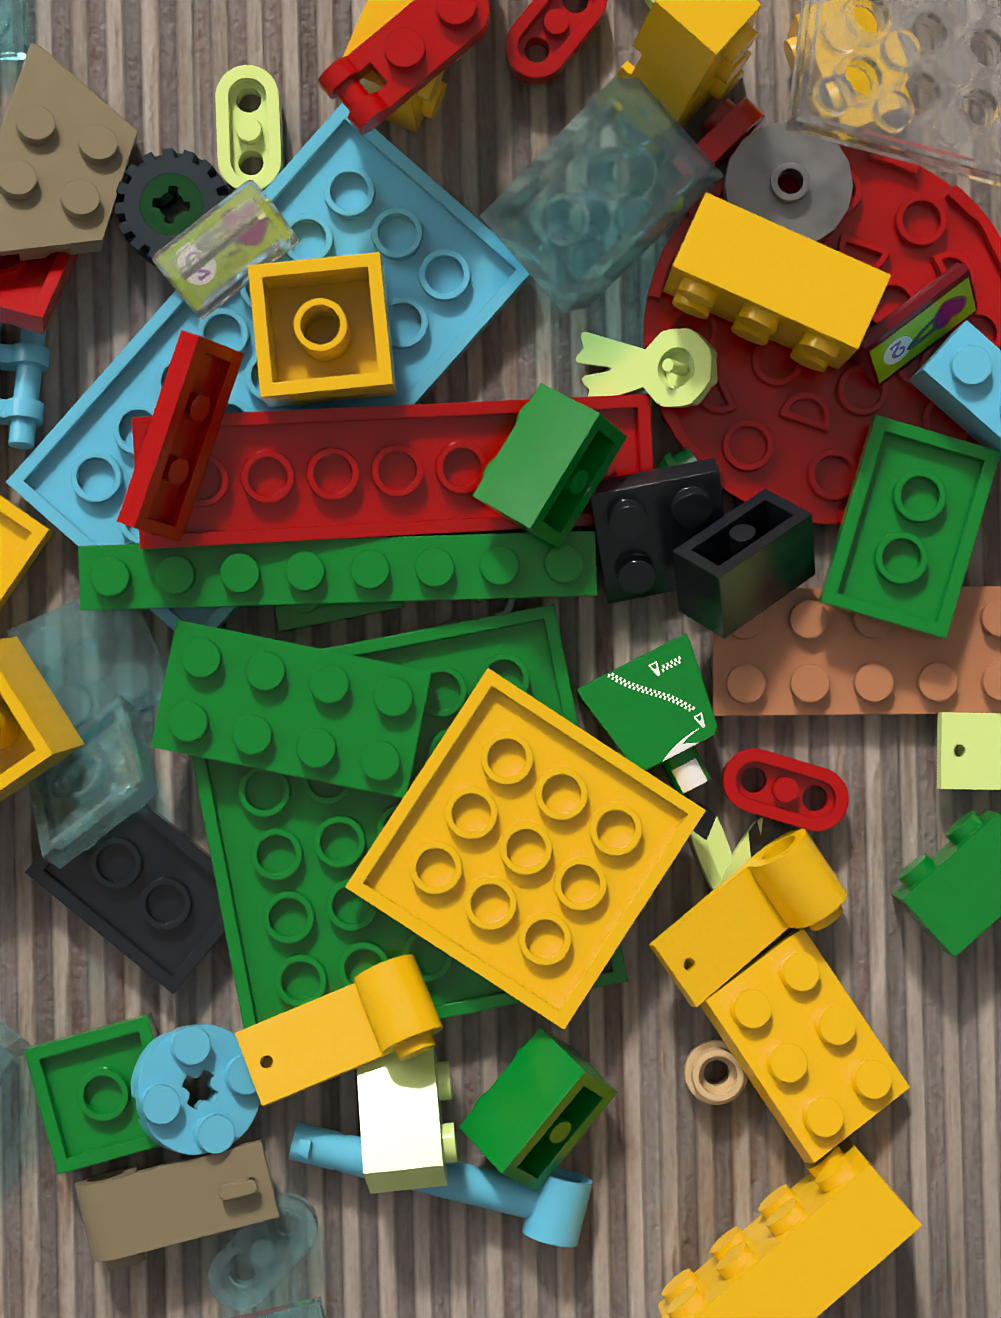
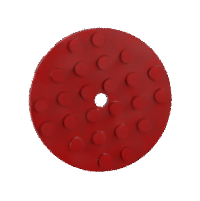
M839 145L849 160L853 180L849 209L833 233L819 243L891 275L866 331L957 262L959 264L964 262L970 270L977 300V311L967 321L1001 350V237L981 208L956 184L954 187L950 186L937 175L921 167L922 162L874 145H871L870 148ZM782 175L778 178V186L784 193L794 194L800 190L799 181L794 176ZM724 178L705 193L724 200L722 190ZM705 193L691 206L686 216L675 228L666 246H664L655 267L645 304L643 349H646L663 331L688 328L702 335L716 350L717 383L711 387L699 405L669 408L661 406L656 402L655 404L661 419L681 450L688 446L698 461L715 458L720 473L721 489L744 503L763 489H767L812 513L813 524L841 525L869 426L875 415L980 445L909 382L911 377L950 334L883 385L877 386L872 383L853 356L838 370L828 366L825 372L816 371L794 361L790 357L793 349L770 339L766 345L752 343L731 331L733 323L712 313H709L707 319H701L676 308L672 304L674 296L663 292Z

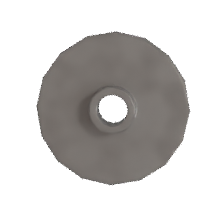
M787 120L766 124L742 140L729 159L722 190L724 201L819 243L833 233L848 211L853 180L849 160L834 138L814 125ZM782 175L794 176L799 181L800 190L794 194L784 193L778 186V178Z

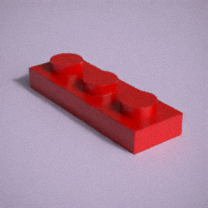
M181 330L117 522L181 542L244 353L200 335Z

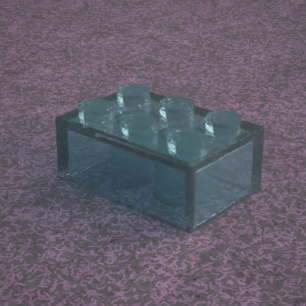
M613 77L480 217L563 313L589 307L723 174L639 78Z

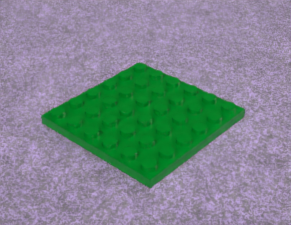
M555 604L324 648V650L432 671L408 790L488 668L578 726ZM192 756L244 1029L354 984V978L361 972L389 959L407 954L415 956L440 1019L522 1003L345 887L403 798ZM621 943L591 989L628 982Z

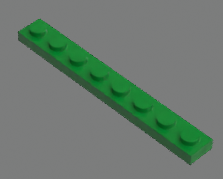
M595 531L570 532L560 549L532 533L340 538L140 549V544L78 546L81 611L597 596Z

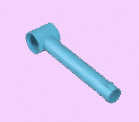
M298 1121L289 1152V1160L329 1170H338L341 1173L365 1178L363 1174L361 1137L345 1135L339 1131ZM458 1161L446 1163L448 1186L411 1189L525 1218L522 1233L526 1236L554 1246L576 1247L593 1181L579 1173L556 1168L539 1190L534 1192L504 1176L499 1171Z

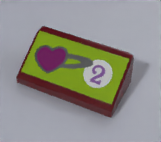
M957 262L865 332L858 350L852 356L873 384L877 386L883 385L976 313L977 300L969 268L964 262L961 264Z

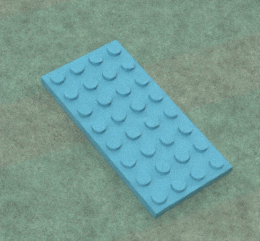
M341 103L261 193L260 196L289 233L249 265L380 252L385 270L397 395L269 408L260 396L247 266L195 308L180 289L177 288L10 476L6 483L77 546L140 544L139 529L117 522L135 468L132 417L153 415L181 330L200 335L244 353L224 413L419 404L531 278L534 274V268L375 128L361 135L347 119L350 111ZM239 607L150 610L175 631L177 620L221 628Z

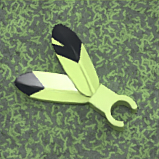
M696 803L706 811L690 834L689 840L703 875L713 891L763 847L781 836L783 822L764 816L758 818L748 828L733 853H731L724 830L717 816L707 806Z

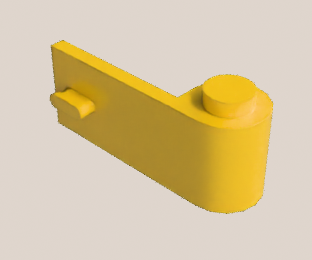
M794 829L763 847L652 941L649 946L690 1006L698 1007L788 928L798 929L809 926L812 931H818L835 922L844 911L841 904L847 897V891L806 829Z
M413 954L402 955L379 963L358 974L354 978V984L235 1033L263 1107L396 1052L399 1060H405L422 1054L436 1046L433 1035L441 1031L443 1025Z

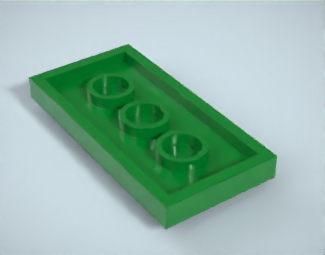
M177 620L151 747L403 798L409 787L432 671Z

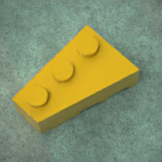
M655 0L632 45L642 55L635 67L628 60L621 66L616 76L621 83L613 92L611 91L605 97L601 108L657 157L711 96L720 102L742 78L744 71L741 68L751 56V52L748 49L759 35L753 27L762 4L757 0Z

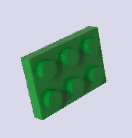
M875 415L869 426L818 603L938 639H946L1001 452Z

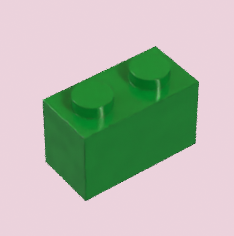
M540 383L531 400L520 410L516 419V425L498 455L485 468L482 481L473 496L502 517L560 549L627 439V436L599 412Z
M972 810L958 819L945 833V837L949 842L932 858L927 853H924L909 863L897 877L902 885L891 894L943 952L954 958L1001 916V815L997 812L984 810L981 814L977 815Z
M540 1027L531 1039L519 1048L513 1061L491 1088L479 1097L473 1110L459 1125V1128L501 1174L537 1192L618 1091L574 1048Z

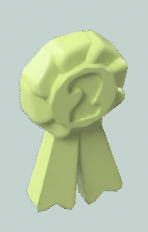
M668 329L663 331L646 349L588 332L581 334L584 348L577 355L576 361L583 365L610 368L609 371L585 375L582 378L583 384L589 389L588 397L633 395L646 390L653 400L661 406L683 408L699 405L711 387L717 383V352L702 335L692 329Z

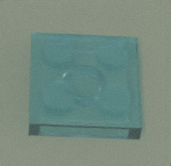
M77 599L7 631L9 637H18L81 738L160 704L166 668L140 610L81 611L80 599Z
M121 695L76 729L85 745L28 783L42 858L59 869L63 868L83 851L93 847L101 837L132 813L142 809L150 799L158 794L138 709Z

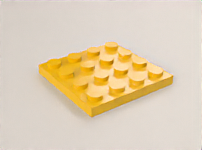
M488 668L345 887L560 1028L565 1029L706 810Z

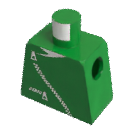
M686 633L575 689L580 700L620 753L646 771L661 763L674 790L680 794L690 791L711 779L695 745L719 733L691 641Z

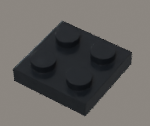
M715 458L601 480L590 498V505L607 603L611 604L677 591L672 551L725 516L720 473Z

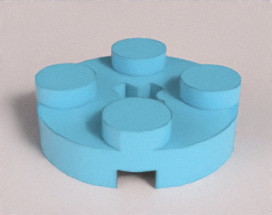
M186 1025L156 1037L141 1053L132 1074L131 1095L136 1100V1110L141 1118L138 1121L143 1131L161 1147L177 1153L188 1155L222 1153L247 1131L255 1118L260 1104V1099L236 1035L229 1030L215 1025ZM204 1072L209 1078L207 1086L211 1089L210 1095L206 1101L199 1100L193 1108L187 1104L190 1093L182 1087L186 1077L198 1078Z

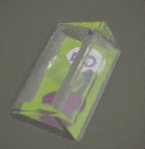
M248 180L159 250L152 257V261L200 321H202L249 283L248 265L274 263L301 241L265 192L253 180Z

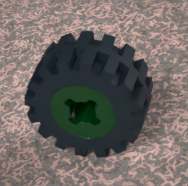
M174 148L162 149V155L154 156L152 152L142 156L144 162L138 167L132 163L125 171L128 175L126 182L119 181L116 190L119 201L114 204L115 215L120 223L118 226L131 247L154 266L160 265L158 262L232 203L229 190L215 168L206 159L201 160L195 153L184 150L183 154L176 153ZM173 196H175L174 202L169 204L167 208L161 207V205H166L169 201L173 200Z

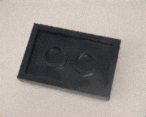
M107 773L25 871L27 875L172 994L180 988L225 933L211 855L112 773Z

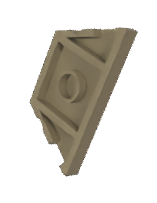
M30 43L0 129V256L19 254L20 261L46 258L55 252H65L70 255L102 251L115 211L114 203H117L119 198L116 190L119 181L124 183L125 171L129 167L136 146L138 131L47 51L33 43Z

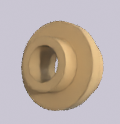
M723 1040L702 1042L690 1052L685 1062L684 1077L691 1093L704 1103L711 1105L729 1103L735 1100L746 1087L748 1077ZM714 1060L722 1061L727 1065L726 1076L718 1082H711L704 1077L706 1065Z

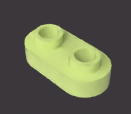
M241 65L224 74L216 88L218 167L226 184L237 194L242 195L253 186L261 195L284 169L282 102L276 82L267 71L253 65ZM247 95L260 97L261 104L259 108L250 113L240 110L239 104L243 97ZM249 157H258L264 162L262 170L256 175H246L241 171L243 162Z

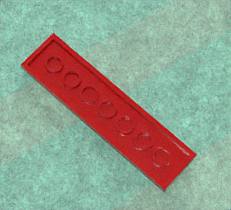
M649 394L570 397L599 412L627 436L602 480L653 470ZM531 399L224 413L181 542L139 530L140 549L523 529L476 499L473 494L482 481L485 468L498 455L516 425V419L520 410ZM152 416L132 417L135 465ZM590 500L574 526L594 525Z

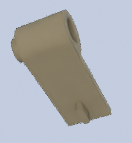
M262 1139L229 1147L222 1153H206L138 1171L136 1166L115 1168L88 1176L74 1184L93 1262L106 1261L108 1270H119L136 1265L146 1259L144 1252L280 1216ZM250 1178H255V1179L257 1180L258 1184L256 1183V1181H254V1180H249V1179H250Z

